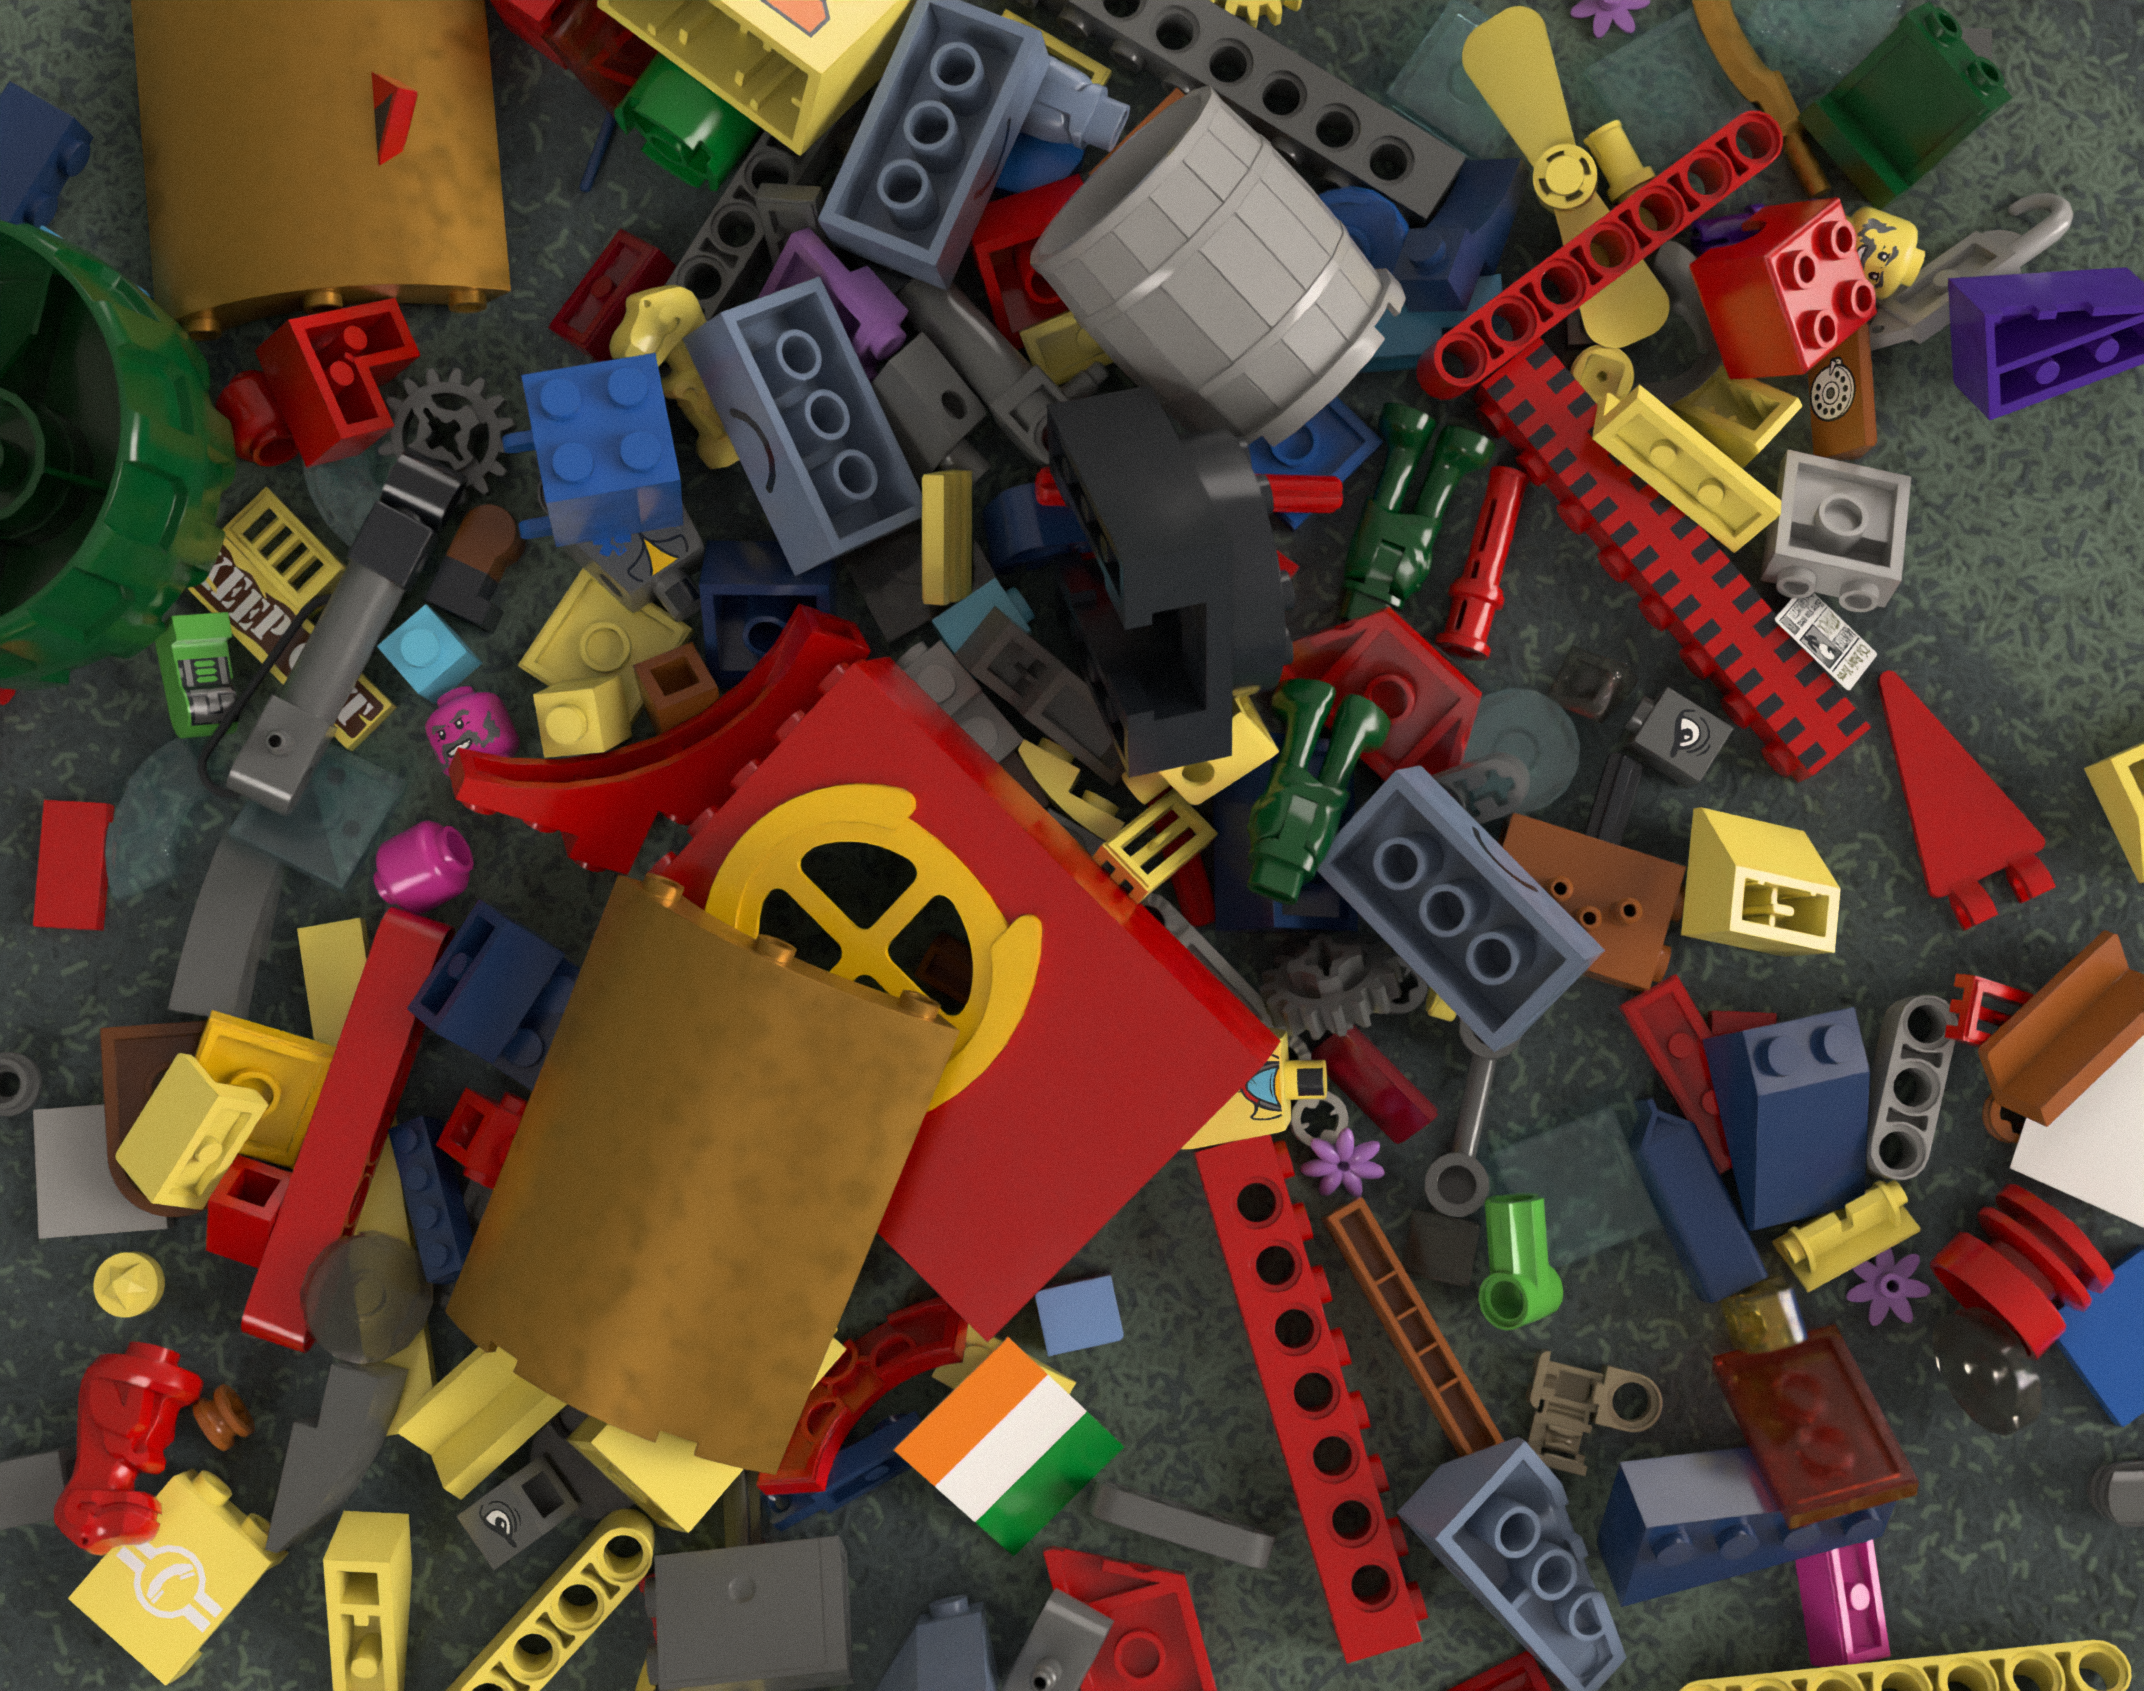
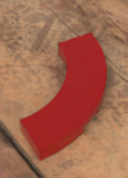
M937 1297L892 1312L886 1316L888 1322L874 1328L855 1342L849 1338L842 1344L846 1348L845 1352L810 1391L776 1475L759 1472L756 1486L765 1495L825 1492L830 1470L843 1441L860 1417L878 1399L900 1383L917 1374L944 1365L963 1363L968 1323L942 1297Z

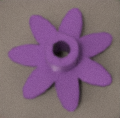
M1583 0L1572 8L1570 16L1574 19H1583L1595 15L1593 35L1596 39H1600L1605 35L1612 20L1620 30L1626 34H1632L1635 31V23L1628 10L1646 8L1650 4V0Z
M1344 1128L1340 1131L1334 1145L1325 1140L1313 1138L1311 1140V1148L1319 1159L1308 1161L1301 1166V1172L1306 1176H1323L1319 1184V1192L1322 1196H1328L1334 1192L1342 1181L1346 1190L1353 1197H1359L1362 1194V1181L1360 1177L1379 1179L1385 1174L1382 1166L1368 1161L1377 1154L1380 1143L1378 1141H1369L1354 1147V1136L1349 1128Z
M1889 1248L1875 1256L1876 1266L1865 1261L1852 1268L1866 1282L1850 1289L1846 1294V1299L1851 1302L1872 1300L1869 1307L1868 1320L1873 1326L1882 1322L1889 1307L1902 1322H1912L1913 1313L1906 1297H1925L1931 1292L1928 1285L1917 1280L1908 1279L1920 1263V1258L1917 1254L1907 1255L1895 1264L1893 1252ZM1891 1280L1892 1289L1888 1291L1887 1283Z

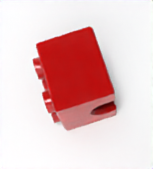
M1838 197L1764 206L1741 225L1742 231L1761 229L1759 233L1733 245L1710 248L1689 264L1729 379L1803 375L1878 313L1875 306L1876 294L1874 287L1866 279L1856 249L1855 229L1847 221L1840 198Z

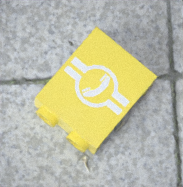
M192 1468L173 1476L156 1496L162 1505V1515L158 1514L157 1522L161 1523L156 1537L152 1541L141 1545H121L112 1548L68 1598L165 1686L184 1675L203 1654L199 1651L201 1646L262 1575L267 1570L280 1564L288 1555L286 1550L278 1553L265 1550L271 1523L255 1513H250L246 1516L228 1500L232 1496L230 1488L220 1478L206 1470L198 1473Z

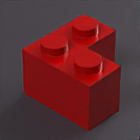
M396 298L289 319L254 350L306 468L360 455L395 427L378 387L389 383L421 356Z

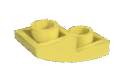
M1043 737L1038 746L1023 739L1018 749L1020 760L1044 796L1063 816L1104 841H1107L1124 828L1125 822L1115 818L1119 808L1110 801L1088 790H1085L1081 799L1071 794L1080 778V769L1071 765L1074 759L1071 753L1057 743Z

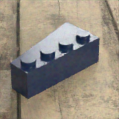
M1868 1432L1620 1462L1597 1536V1546L1620 1606L1624 1607L1882 1537L1899 1496Z

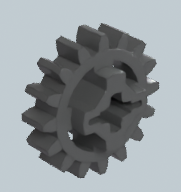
M434 368L427 369L426 386L420 387L411 379H405L403 384L409 396L404 401L388 396L385 401L396 412L394 420H392L395 427L387 432L391 434L392 442L378 447L379 454L384 457H396L398 460L407 447H411L444 465L452 466L455 471L468 477L466 488L458 503L461 506L469 505V490L474 487L487 497L493 494L487 479L492 473L499 477L508 478L510 472L499 463L502 455L518 454L506 453L503 448L502 437L504 434L518 428L517 421L513 418H499L498 413L508 404L506 399L499 394L486 400L484 397L488 391L489 383L483 378L478 377L472 382L470 387H467L465 372L458 368H453L448 382H443L442 377ZM455 396L473 402V404L470 406L465 405L458 411L444 409L437 402L436 398ZM416 415L419 419L417 437L414 442L408 445L409 425L413 416ZM433 417L455 430L461 428L454 437L459 445L457 449L463 456V459L443 446H435L442 440V437L438 431L440 427ZM489 428L488 450L481 462L476 455L479 436Z
M1344 930L1335 940H1332L1331 935L1318 934L1316 939L1309 941L1310 946L1300 942L1293 944L1295 954L1292 956H1275L1273 960L1276 969L1263 971L1264 985L1259 987L1266 1013L1270 1015L1275 1028L1286 1026L1291 1037H1295L1308 1029L1310 1030L1312 1040H1319L1326 1030H1331V1033H1336L1341 1037L1346 1035L1347 1030L1354 1028L1353 1023L1365 1028L1370 1026L1369 1015L1373 1012L1388 1014L1391 1011L1388 999L1400 998L1402 995L1399 983L1403 981L1397 955L1392 953L1390 945L1385 940L1375 943L1373 933L1369 932L1354 940L1350 930Z

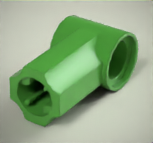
M1534 1193L1494 1195L1486 1198L1485 1212L1490 1275L1484 1279L1479 1288V1304L1485 1318L1493 1326L1505 1331L1513 1330L1550 1316L1557 1311L1563 1300V1286L1559 1275L1548 1263L1544 1198Z

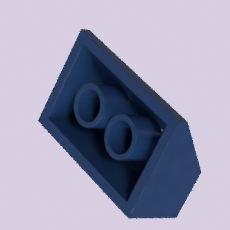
M1269 732L1279 752L1213 795V827L1218 833L1213 839L1216 931L1239 933L1358 931L1357 911L1318 871L1315 872L1311 882L1302 884L1297 902L1294 905L1276 902L1253 893L1246 887L1253 867L1247 859L1251 849L1250 835L1247 832L1251 807L1259 795L1265 792L1270 769L1277 762L1285 736L1282 733ZM1318 738L1310 759L1307 772L1316 780L1328 750L1330 739ZM1354 770L1346 788V791L1351 794L1346 810L1342 813L1336 835L1351 820L1355 813Z

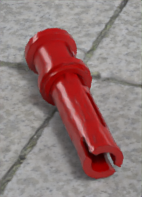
M1494 466L1490 469V477L1462 577L1456 578L1454 583H1451L1447 594L1452 599L1445 628L1443 633L1435 636L1433 643L1435 648L1444 653L1468 660L1487 661L1489 659L1491 648L1486 643L1495 611L1501 610L1505 602L1504 592L1499 588V584L1514 536L1525 490L1530 481V477H1527L1526 473L1510 467Z

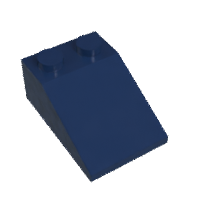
M1854 1007L1702 1039L1748 1231L1844 1209L1846 1204L1865 1195L1870 1069Z

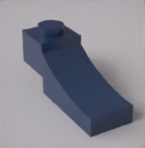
M1522 158L1465 160L1449 197L1435 218L1426 228L1409 229L1392 274L1402 286L1406 297L1404 304L1409 312L1467 311L1479 276L1495 274L1530 176Z

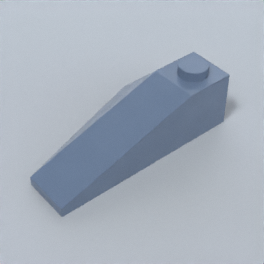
M1519 1437L1440 1465L1398 1510L1397 1514L1447 1569L1566 1691H1598L1627 1657L1604 1595L1595 1588L1584 1557L1588 1556V1552L1582 1537L1574 1532L1565 1508L1569 1501L1562 1483L1527 1442Z
M957 1595L929 1603L930 1613L919 1616L872 1690L998 1691L999 1674L984 1602L968 1604L967 1595Z

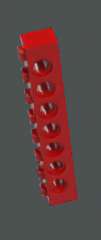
M1271 1134L1217 1144L1194 1151L1192 1153L1341 1653L1348 1664L1421 1642L1423 1640L1417 1622L1428 1619L1427 1610L1417 1581L1413 1580L1405 1583L1398 1558L1409 1555L1406 1540L1398 1517L1395 1516L1389 1519L1385 1517L1379 1494L1390 1491L1387 1477L1379 1454L1375 1453L1368 1456L1366 1454L1360 1431L1371 1427L1359 1389L1348 1392L1341 1367L1351 1365V1358L1341 1327L1329 1330L1322 1304L1332 1302V1295L1322 1264L1310 1267L1303 1242L1314 1239L1303 1202L1291 1204L1284 1179L1295 1176L1284 1139L1273 1142ZM1252 1183L1264 1184L1270 1190L1273 1197V1205L1270 1212L1259 1220L1244 1218L1237 1206L1239 1193L1245 1186ZM1271 1246L1285 1248L1291 1257L1290 1272L1284 1279L1278 1282L1264 1281L1259 1277L1256 1270V1261L1259 1254ZM1298 1309L1304 1311L1309 1317V1333L1303 1341L1297 1344H1285L1276 1337V1321L1283 1312ZM1308 1373L1324 1375L1329 1384L1326 1399L1314 1407L1302 1406L1296 1402L1294 1397L1296 1382ZM1330 1436L1345 1440L1348 1453L1342 1465L1332 1470H1326L1314 1464L1313 1452L1320 1440ZM1349 1500L1361 1502L1365 1505L1367 1514L1364 1524L1358 1530L1344 1533L1333 1527L1332 1516L1337 1506ZM1365 1565H1377L1385 1570V1583L1381 1590L1370 1596H1362L1355 1593L1351 1587L1355 1572Z

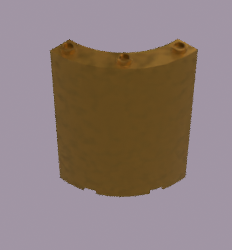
M131 0L154 301L179 323L193 341L215 340L222 336L221 332L275 315L302 310L307 314L313 315L342 309L345 305L366 304L396 298L397 303L448 305L449 310L455 313H477L485 310L488 302L511 291L485 0ZM371 72L397 79L418 91L403 152L378 166Z
M646 873L644 880L640 881L618 874L445 1312L457 1327L486 1353L496 1352L499 1346L516 1358L518 1361L513 1371L516 1375L547 1394L594 1418L652 1442H656L659 1432L663 1431L696 1442L694 1456L746 1470L776 1475L960 1030L938 1014L941 1005L935 1000L910 990H902L900 997H896L794 957L797 949L789 943L764 934H758L757 938L754 939L702 910L682 896L684 887L671 879L653 873Z

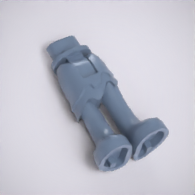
M1049 56L1050 65L1019 132L1048 142L1073 143L1074 147L1082 150L1088 144L1111 152L1126 124L1130 106L1109 98L1106 86L1097 83L1093 84L1083 72L1059 61L1055 57Z

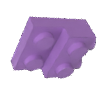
M809 227L791 233L758 299L820 276L871 384L878 375L875 368L879 361L893 355L904 343L906 333L900 328V325L909 310L868 266L850 272Z

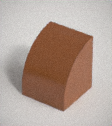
M692 642L633 665L641 698L657 736L702 713L720 699L718 686Z

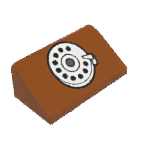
M1866 322L1808 371L1813 455L1834 460L1860 459L1877 444L1869 324Z

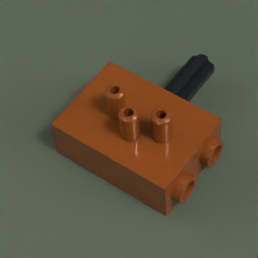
M1610 753L1606 758L1583 834L1513 812L1504 818L1497 843L1605 950L1582 975L1634 992H1643L1650 990L1652 981L1660 983L1667 970L1671 956V946L1663 943L1670 920L1678 922L1683 915L1686 884H1683L1682 880L1686 866L1620 846L1644 767L1641 761L1632 756Z

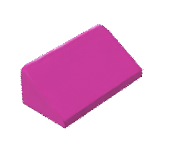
M1873 1539L1864 1543L1853 1544L1795 1560L1811 1664L1818 1667H1832L1870 1663L1890 1657Z

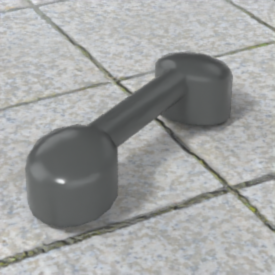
M1461 1018L1459 1020V1035L1463 1045L1472 1056L1452 1148L1449 1154L1439 1157L1430 1165L1425 1176V1192L1429 1202L1439 1212L1450 1217H1464L1475 1213L1487 1198L1489 1178L1485 1168L1476 1159L1490 1090L1497 1060L1508 1056L1514 1051L1522 1038L1521 1036L1517 1041L1493 1052Z

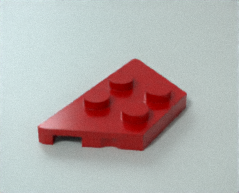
M1387 606L1292 641L1293 662L1283 666L1279 682L1294 678L1315 679L1335 687L1336 696L1330 714L1324 723L1326 727L1331 730L1336 708L1341 699L1349 694L1361 695L1372 701L1390 719V730L1383 745L1376 751L1361 753L1359 756L1385 782L1399 769L1421 765L1430 775L1462 764L1483 693L1392 608Z
M1053 1545L1043 1548L1053 1591L1055 1588H1058L1114 1620L1101 1649L1080 1687L1081 1691H1217L1185 1572Z

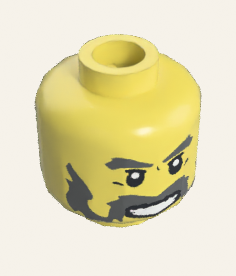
M1867 206L1857 210L1852 217L1845 215L1847 221L1855 229L1856 249L1866 279L1874 287L1876 299L1883 300L1888 298L1897 290L1900 284L1910 287L1918 276L1925 257V251L1916 248L1918 241L1916 226L1908 220Z

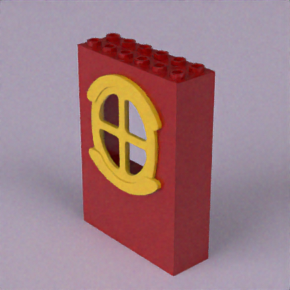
M889 656L871 660L861 658L851 666L844 661L836 666L819 684L817 691L823 697L807 714L801 709L798 710L776 731L773 738L779 745L763 762L758 757L754 758L733 778L730 786L736 792L721 809L715 804L710 806L690 825L687 833L693 839L677 856L673 851L667 853L648 873L657 874L679 883L684 887L682 896L717 919L754 939L759 934L760 915L765 899L773 889H783L840 945L842 950L841 959L831 969L830 973L853 982L860 975H869L890 995L900 997L902 990H910L925 996L927 995L891 960L888 954V947L891 941L933 897L942 895L950 899L954 904L966 929L973 961L971 991L967 1004L958 1015H948L941 1009L938 1011L939 1015L960 1030L877 1233L988 1343L1264 1066L1281 1040L1140 902L1137 904L1128 895L1130 892L1122 884L1118 885L1110 877L1111 874L1103 866L1100 867L1094 861L1092 855ZM834 842L868 843L891 850L909 859L916 867L917 876L910 887L872 927L863 929L849 919L804 874L801 868V860L807 852L814 847Z

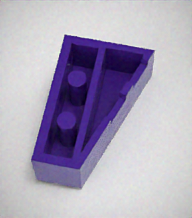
M2127 267L1948 278L1953 381L1955 386L1989 421L2144 364V282Z

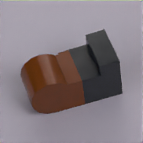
M493 504L480 505L469 511L463 519L424 600L444 613L494 634L504 612L494 603L490 602L506 567L519 560L526 546V539L520 537L519 522L501 506Z

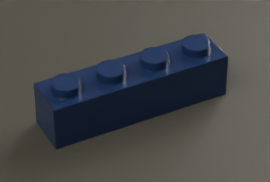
M422 1115L388 1129L426 1280L429 1283L448 1285L458 1280L474 1239L452 1156L436 1146L444 1130L443 1122L441 1119Z

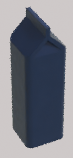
M1640 1098L1633 1101L1639 1114L1627 1146V1152L1699 1301L1707 1303L1717 1302L1767 1278L1769 1274L1695 1123L1658 1110L1653 1098Z

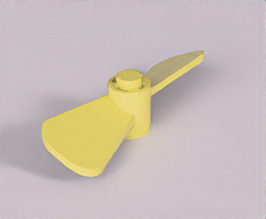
M1514 6L1503 10L1476 27L1467 37L1462 51L1463 67L1465 73L1534 168L1533 185L1537 199L1547 211L1556 215L1564 246L1610 211L1597 194V169L1593 158L1587 151L1575 144L1544 20L1536 11L1524 6ZM1591 243L1590 252L1593 259L1599 265L1609 268V256L1606 250L1598 244ZM1641 260L1579 308L1585 331L1595 343L1607 348H1623L1659 331L1668 318L1670 304L1666 291L1646 262Z

